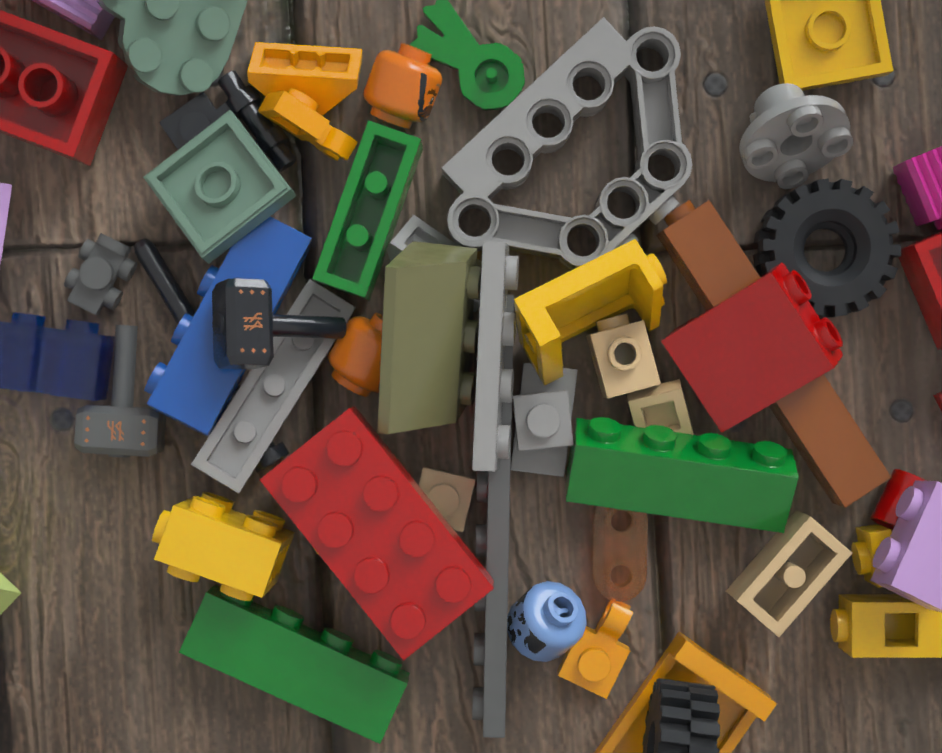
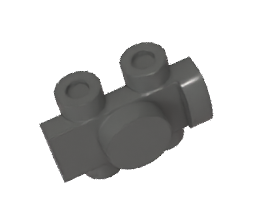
M100 233L96 242L87 239L83 243L78 255L80 259L84 260L80 270L72 268L64 282V286L72 290L67 301L98 316L103 306L114 311L123 296V291L113 287L117 277L128 282L137 268V262L127 258L132 248Z

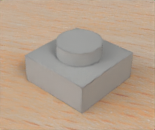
M568 390L513 396L518 451L574 445Z

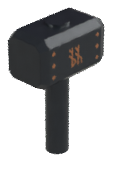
M226 279L216 283L212 291L213 356L216 365L220 369H258L269 366L274 358L273 337L342 339L346 334L347 325L343 317L273 314L272 289L266 280Z

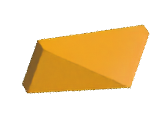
M255 42L247 71L248 82L265 97L270 92L284 90L288 92L290 88L296 89L316 101L319 105L316 112L323 116L357 89L362 64V49Z

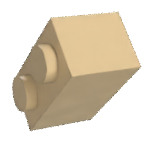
M796 510L787 520L784 533L777 532L729 586L726 592L776 636L780 637L852 555V552L811 516Z

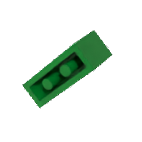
M368 120L315 269L313 280L370 301L387 253L386 249L391 242L423 151L420 138Z

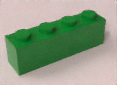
M596 417L591 420L576 418L573 433L574 445H571L566 472V502L784 533L799 479L792 449L784 448L771 441H759L754 444L729 440L727 437L716 433H704L700 436L679 433L661 425H650L646 428L623 425L606 417Z
M216 584L205 593L179 653L376 743H381L409 680L410 673L401 669L403 666L401 660L380 650H374L372 655L352 647L354 640L348 635L325 627L321 633L302 624L304 617L294 610L280 605H275L273 610L253 602L255 595L252 601L239 600L222 593L220 586Z

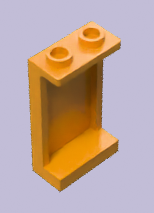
M679 631L594 753H643L642 743L646 730V714L649 711L650 695L653 694V685L658 678L715 686V690L718 693L717 704L720 707L718 718L720 736L717 740L719 753H732L756 717L765 722L777 703L766 691Z

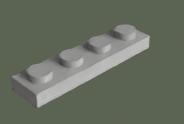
M483 241L473 471L495 472L499 469L500 459H509L511 425H501L502 402L512 403L514 371L513 369H504L505 346H515L516 312H506L507 290H517L519 256H509V245L506 242Z
M309 279L286 315L343 317L347 323L356 307ZM273 337L274 358L270 365L251 369L191 463V466L235 493L240 494L336 339Z

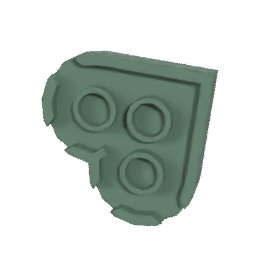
M99 0L98 4L102 9L120 19L118 44L119 48L123 49L126 64L135 74L133 75L134 78L154 92L181 96L194 92H203L219 77L229 59L248 0Z

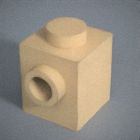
M626 313L596 322L598 333L590 334L586 337L603 398L608 399L661 384L644 320L630 324L628 314Z

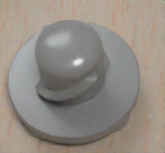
M790 83L774 85L757 98L754 112L749 116L751 124L741 138L739 152L746 170L752 176L764 181L777 182L778 186L783 189H792L802 185L808 179L809 174L817 171L835 157H839L851 149L853 138L850 134V122L844 108L834 99L818 95L805 96L800 87Z

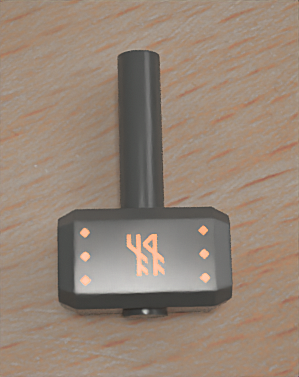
M116 325L111 405L93 404L77 409L74 445L82 453L108 454L109 457L128 458L130 456L149 457L159 454L164 450L166 415L152 408L133 407L138 326Z

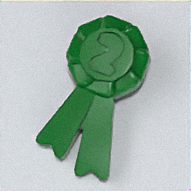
M436 0L435 5L423 8L424 16L444 37L423 25H418V38L411 42L410 46L432 54L431 61L458 70L460 88L463 96L483 111L504 109L520 95L525 85L522 60L516 53L501 43L479 45L448 0Z

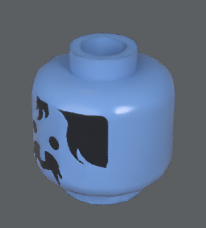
M551 581L532 586L511 606L507 616V633L512 645L523 656L533 661L541 662L557 659L572 648L583 637L587 625L586 610L581 599L569 587L559 582Z

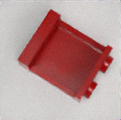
M784 263L778 264L756 281L695 319L692 318L680 325L661 340L721 433L834 369L843 356L840 349L843 346V341L838 330L828 318L820 319L809 302L812 299V294L807 283L797 271L792 270L789 272Z

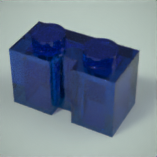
M12 312L11 322L0 321L1 389L36 392L91 401L107 400L115 336L98 334L99 323L66 319L65 330L45 327L46 316Z

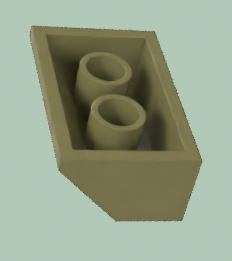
M412 241L385 266L377 433L394 434L453 424L457 422L467 405L473 406L476 397L477 373L469 372L470 353L476 354L478 351L479 320H473L474 299L480 300L482 266H476L478 248Z

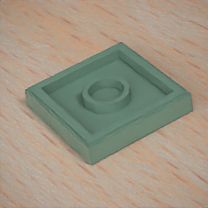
M231 110L143 177L201 258L208 264L297 196Z

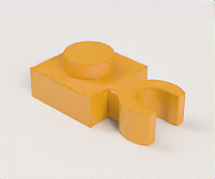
M290 88L288 92L284 90L267 93L257 112L301 141L310 142L335 161H338L339 158L345 161L349 159L358 142L343 131L329 125L330 121L316 112L319 106L316 101L293 88Z

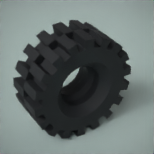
M829 178L816 180L811 184H804L781 197L775 202L772 209L766 211L760 222L763 223L761 230L755 233L753 243L758 244V253L753 255L754 267L760 266L763 275L780 263H784L789 272L792 270L797 271L811 291L812 299L809 302L820 319L824 317L845 316L852 312L861 311L869 306L868 302L880 298L887 290L883 285L886 281L893 280L898 270L897 267L892 266L893 258L901 256V244L893 245L892 237L893 234L900 232L897 222L888 223L884 216L885 213L890 211L889 207L884 201L873 202L870 197L874 192L865 186L855 189L851 187L853 181L844 179L836 182H829ZM816 230H831L838 234L844 243V258L841 264L832 271H819L813 268L805 258V242L809 235Z
M656 679L653 685V694L650 695L649 711L646 714V730L642 743L643 753H719L717 740L720 736V724H718L720 707L717 704L718 693L715 690V686Z

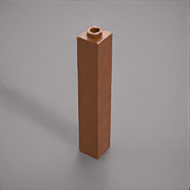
M688 200L663 218L668 227L656 236L706 311L760 278L710 200L695 208L691 200ZM824 374L769 405V408L833 504L846 508L892 478Z

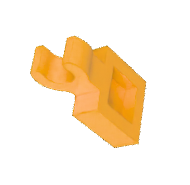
M611 596L596 629L594 630L586 626L583 637L565 653L557 670L558 676L607 699L630 653L629 646L619 642L618 639L624 633L633 615V611L630 610L631 606Z

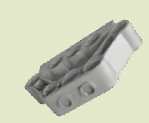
M603 17L441 168L442 175L461 194L449 208L447 217L449 234L454 243L461 247L478 248L477 251H482L483 241L506 242L509 245V251L558 259L567 268L575 269L634 239L638 242L639 239L633 234V231L649 218L656 225L679 204L673 197V194L684 185L692 169L691 154L682 143L675 80V70L679 65L681 52L679 43L674 35L664 28L653 26L639 30L626 41ZM645 48L656 50L663 58V68L653 72L643 69L637 62L636 52ZM625 76L630 82L638 160L636 161L634 174L630 178H615L607 183L597 197L595 211L589 216L579 215L571 218L494 204L491 201L501 189H515L522 185L529 177L533 160L540 153H552L562 148L571 134L573 123L580 116L589 117L601 112L612 95L614 84ZM580 77H592L600 84L602 94L595 100L581 99L573 90V82ZM551 113L561 121L562 131L555 137L545 138L536 133L532 121L539 114ZM506 149L515 151L522 158L523 167L514 175L500 174L492 164V159L496 153ZM654 155H663L669 158L675 169L673 179L669 181L655 179L648 170L649 158ZM618 191L629 194L635 202L634 215L630 218L621 219L611 214L607 204L610 194ZM470 209L482 210L490 219V228L481 236L472 237L466 235L459 227V220L464 212ZM576 228L589 230L596 240L595 251L591 255L583 257L571 252L567 244V236L570 231Z

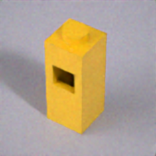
M839 594V609H833L831 612V635L834 642H839V648L850 657L942 658L941 612L929 610L898 594Z

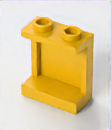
M636 239L514 299L519 342L544 386L563 377L562 342L596 326L597 321L614 317L633 308L638 312L641 319L644 320L645 326L649 331L660 326L661 307L665 304L663 285L667 283L666 274L657 257L653 253L645 255Z

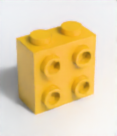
M203 492L201 497L193 496L173 505L171 512L163 510L155 526L152 542L159 544L154 560L168 564L166 572L170 575L190 582H199L202 576L221 583L220 591L243 601H252L254 595L263 598L277 583L295 533L283 528L284 519L260 510H254L253 515L232 510L234 504L232 500L210 492Z

